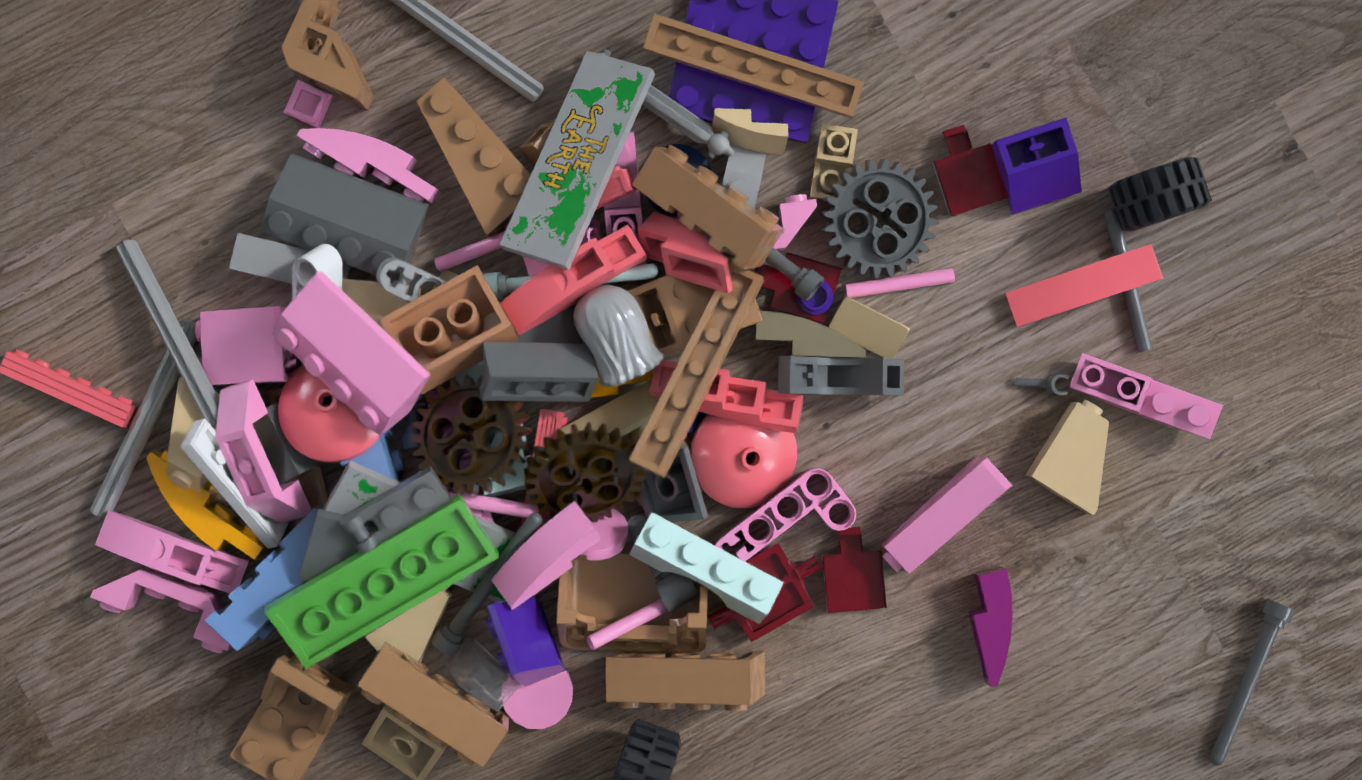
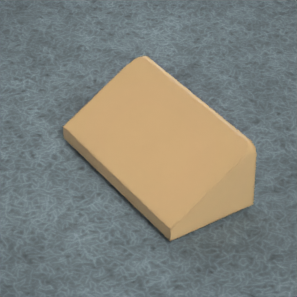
M847 296L843 297L828 326L832 330L848 337L859 346L883 358H895L910 330L909 327Z

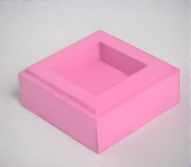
M297 80L283 113L315 128H320L333 95Z

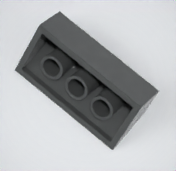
M292 153L268 199L260 232L308 250H312L321 244H329L339 252L342 263L376 275L378 266L387 258L394 257L407 263H412L429 205ZM400 266L395 271L390 269L387 271L386 276L391 279L390 281H400L403 278V275L399 272Z

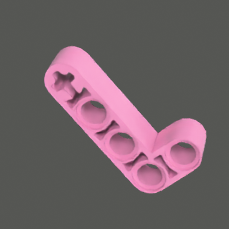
M810 468L721 535L715 541L714 546L723 550L722 545L726 542L730 546L740 541V538L735 533L742 530L745 539L753 545L749 550H746L744 544L736 549L737 558L746 562L813 509L825 524L837 531L846 530L853 525L856 519V509L827 471L819 468ZM814 474L822 475L826 481L825 490L817 495L808 492L806 486L808 478ZM784 497H793L797 502L796 512L790 517L781 516L777 510L778 502ZM837 503L844 504L848 509V516L841 523H833L829 518L830 508ZM755 519L765 520L769 527L767 535L761 539L752 538L748 533L749 524Z

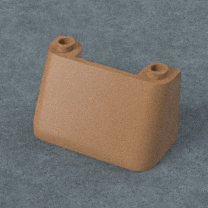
M618 553L611 558L597 561L586 560V555H579L571 561L574 567L559 578L557 629L560 644L570 649L592 650L587 643V636L661 599L655 584L660 578L655 579L646 563L625 553ZM691 579L698 591V597L671 613L666 612L594 650L696 653L705 650L708 588Z

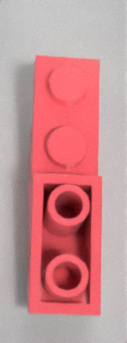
M626 225L599 241L595 237L579 246L569 271L549 265L512 292L500 305L519 336L577 304L580 298L590 290L599 287L647 260V255L630 227Z

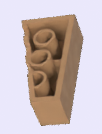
M443 77L419 98L417 103L486 236L491 237L498 234L509 224L531 174L446 78Z
M669 145L668 149L666 147H655L632 185L667 212L674 213L678 210L682 213L679 220L690 230L700 234L707 232L711 235L708 243L719 252L724 251L730 255H737L733 262L741 269L760 267L785 230L776 224L779 218L763 207H760L758 211L746 203L749 198L738 189L730 186L727 190L716 182L718 176L703 166H699L696 169L687 163L688 155L672 145Z
M384 642L358 682L357 686L363 689L361 694L377 705L383 702L393 708L392 714L403 723L411 725L414 722L425 729L423 734L435 744L442 746L445 742L456 750L454 754L464 763L470 766L477 763L484 767L509 730V715L500 709H497L495 714H492L490 709L484 704L485 701L473 693L465 694V696L458 693L459 688L453 681L436 673L433 677L428 676L426 673L429 669L424 664L389 643Z
M752 651V655L745 659H736L734 652L708 654L707 658H701V654L697 652L671 654V658H665V653L663 652L615 653L606 657V702H618L619 708H638L641 702L653 703L654 709H674L675 703L689 704L690 710L711 709V704L725 705V710L745 711L747 710V705H752L765 695V651Z

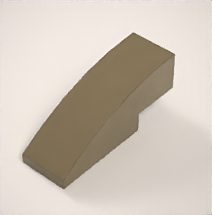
M760 311L763 321L755 324V341L791 342L790 356L866 358V350L848 337L827 326L802 317L779 312Z

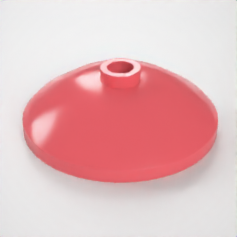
M304 363L288 378L279 398L278 417L286 439L301 454L320 462H344L363 454L379 439L380 436L372 428L366 427L360 421L358 415L346 403L335 398L331 389L323 381L307 371ZM327 396H333L332 404L328 407H323V399Z
M707 414L694 433L690 455L701 489L709 497L725 506L743 509L764 504L786 487L795 469L797 444L794 433L757 427ZM754 451L756 454L755 461L747 464V454Z

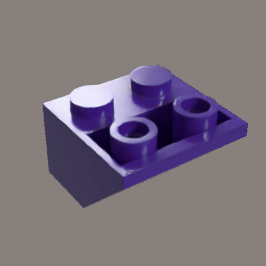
M1067 118L998 139L991 144L1008 196L1006 199L1012 215L1082 192L1078 151Z
M530 597L514 610L511 609L506 601L487 606L491 616L486 619L488 630L493 640L497 639L503 651L498 653V658L504 673H509L512 680L516 679L526 687L566 671L544 607L537 597Z

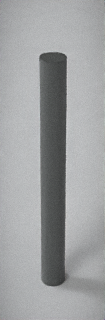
M1115 209L1103 212L1114 256L1128 252L1124 232L1121 229ZM1138 288L1124 291L1138 353L1152 350Z

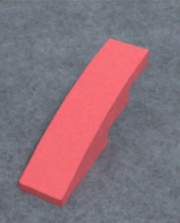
M1149 244L1007 292L1006 296L1016 326L1020 327L1163 279L1153 246Z
M662 360L659 365L655 366L649 390L650 395L658 398L661 397L678 362ZM719 369L699 411L757 427L797 434L803 406V395L778 393L776 390L767 389L766 382L730 377L729 370Z

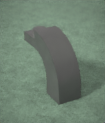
M779 356V369L777 372L778 393L904 396V359Z

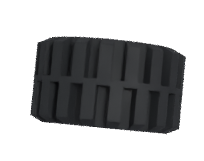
M1185 157L1136 173L1114 182L1108 188L1122 231L1131 232L1203 208L1212 201L1199 160L1195 157Z
M637 719L630 727L612 780H670L681 744L680 733Z

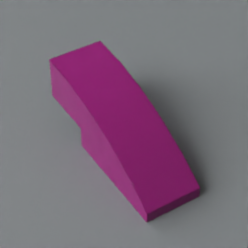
M1004 567L973 573L982 609L968 612L984 680L990 687L998 686L1011 641L1013 619L1012 592L1008 569Z

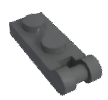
M429 466L350 512L341 519L339 524L346 534H352L355 539L354 545L359 553L365 554L373 550L383 540L450 502L451 498L432 467ZM372 518L377 527L369 533L363 524Z

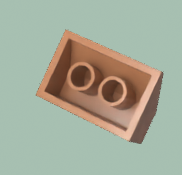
M478 265L379 319L385 332L430 374L421 394L428 392L483 361L482 345L484 342L519 341L513 326Z

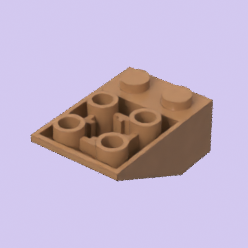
M729 254L724 257L728 263H734L733 261L737 255ZM667 275L631 289L628 292L635 298L643 312L652 342L664 354V359L684 352L715 289ZM756 299L740 330L763 321Z

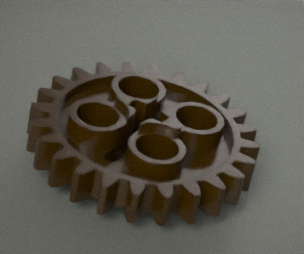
M465 375L463 385L456 379L451 378L450 390H446L438 385L439 397L437 399L429 395L425 397L431 405L429 409H417L424 417L423 422H412V426L421 430L420 435L411 437L412 442L421 445V448L413 452V456L418 459H425L420 464L419 469L424 470L431 466L446 490L449 491L453 487L454 493H460L461 496L464 494L466 487L470 495L478 496L479 486L490 494L492 493L493 481L504 487L506 483L503 475L506 472L513 476L517 475L516 470L512 466L513 463L526 462L519 455V451L530 449L531 447L522 440V437L531 434L532 430L521 426L530 417L525 412H517L523 406V402L483 401L479 390L484 377L482 375L479 376L476 385L474 379L469 375ZM482 402V413L478 417L472 418V407L476 403ZM494 416H498V420L494 423H491L494 419ZM452 423L453 431L451 435L446 439H441L442 428L446 424ZM471 429L475 430L472 433L474 440L472 442H469L468 440L470 439V435L468 432ZM502 432L501 444L498 447L490 448L491 436L494 433ZM448 448H452L448 455L445 456L444 452ZM466 453H471L472 461L466 469L461 470L459 467L461 457Z
M587 422L584 430L581 431L578 430L575 424H571V433L565 434L561 429H557V439L554 440L545 436L543 438L545 447L534 446V456L526 458L527 468L523 470L526 493L530 495L532 505L538 504L540 513L549 510L550 519L574 501L587 517H591L593 522H598V514L602 513L611 518V509L625 510L623 500L635 501L633 492L642 491L640 481L646 478L644 469L629 461L637 443L632 444L629 434L621 437L620 428H615L608 433L604 423L597 430H592L591 423Z

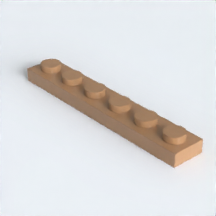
M655 13L643 47L645 52L850 119L853 118L864 85V81Z
M731 262L728 263L732 290L729 294L718 290L714 291L629 458L632 464L661 478H665L764 282L763 276L747 269L743 270Z

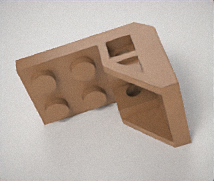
M303 0L281 47L288 68L303 81L369 110L374 96L350 46L341 40L337 32L327 28V26L331 28L337 20L339 0Z
M293 651L286 653L278 658L272 667L260 697L263 700L229 757L267 780H302L350 699L355 687L317 664L306 669Z

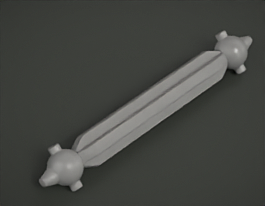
M605 49L603 53L598 54L610 56L611 52ZM650 85L642 103L643 106L695 142L707 144L710 151L708 156L711 158L722 154L734 155L735 152L729 145L727 138L729 133L722 130L721 133L714 134L708 123Z

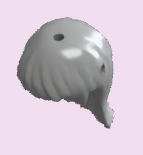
M605 285L590 290L580 298L574 309V325L596 360L602 386H617L632 380L634 377H641L659 365L664 359V354L656 348L650 338L647 322L640 306L628 291L616 286Z

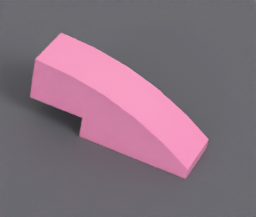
M574 501L535 532L509 558L491 581L511 609L514 610L574 567L571 561L601 540L596 528Z

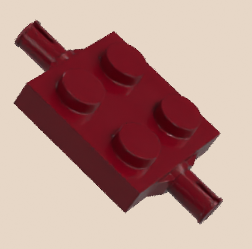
M777 542L746 561V563L784 582L768 615L760 624L726 606L707 617L712 622L711 625L714 630L734 619L743 627L749 640L753 642L815 607L806 592L804 578L822 569V566L815 555L796 566L786 557L780 544Z

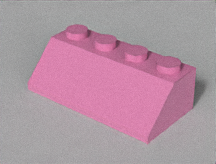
M322 271L314 275L280 314L273 335L277 337L278 342L284 349L291 351L300 359L310 374L317 376L331 389L336 399L346 403L358 415L360 421L366 427L372 428L379 436H382L412 410L430 376L414 358Z

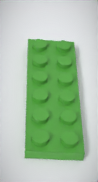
M459 493L452 497L450 502L383 540L370 552L365 554L357 552L265 606V614L307 669L498 559L499 554Z

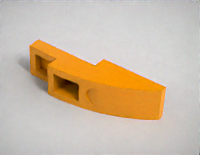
M165 450L163 453L161 451L149 453L147 461L161 493L173 511L194 534L215 551L225 549L227 544L231 543L254 560L264 556L268 548L248 525L243 527L233 520L235 514L219 503L215 507L212 505L219 492L211 487L213 484L209 480L200 492L192 488H180L167 476L168 450Z

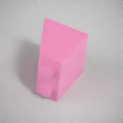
M272 306L200 312V320H197L195 324L197 342H201L202 357H198V360L212 386L236 385L252 379L255 384L286 383L291 374L298 368L297 357L291 351L284 349L278 342L277 337L273 335L280 314L286 307Z

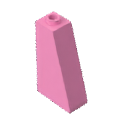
M975 456L881 544L887 551L882 557L896 572L902 568L910 574L1006 492L1012 484L988 458Z

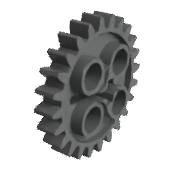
M873 159L865 160V171L859 164L851 165L853 176L846 172H841L839 176L843 184H830L829 186L835 193V196L823 198V201L831 206L830 211L820 212V216L829 218L830 222L821 227V231L832 233V237L825 244L828 246H838L833 254L834 258L847 256L844 262L845 268H851L857 263V274L864 275L868 267L871 277H879L881 268L886 276L891 277L894 274V266L900 272H906V260L918 264L919 259L915 252L928 253L929 249L923 241L924 239H935L936 237L928 231V227L939 224L938 220L929 218V213L938 209V206L928 205L926 201L934 192H922L921 188L926 182L925 178L913 181L915 169L908 168L902 173V162H894L889 169L888 159H880L877 168ZM873 183H877L882 190L880 199L875 203L868 196V189ZM857 198L870 211L883 212L881 218L891 225L900 228L905 232V236L901 238L888 225L876 224L878 219L854 205V199ZM905 203L910 209V217L905 223H902L898 219L897 211ZM854 213L858 214L862 221V225L856 233H852L848 228V219ZM885 233L890 239V247L885 253H881L878 250L877 241Z

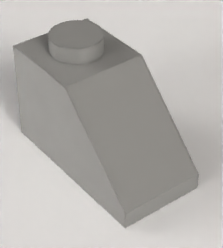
M731 144V148L735 153L733 156L728 157L722 187L727 190L730 186L738 189L749 198L746 203L755 209L767 153L756 152Z

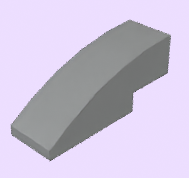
M237 233L229 269L292 285L293 263L296 259L309 252V250ZM342 263V279H348L351 266Z

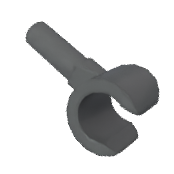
M1051 374L1047 378L1040 379L1016 377V386L1045 389L1050 395L1061 396L1066 395L1068 392L1056 390L1055 381L1057 379H1069V377L1065 374Z

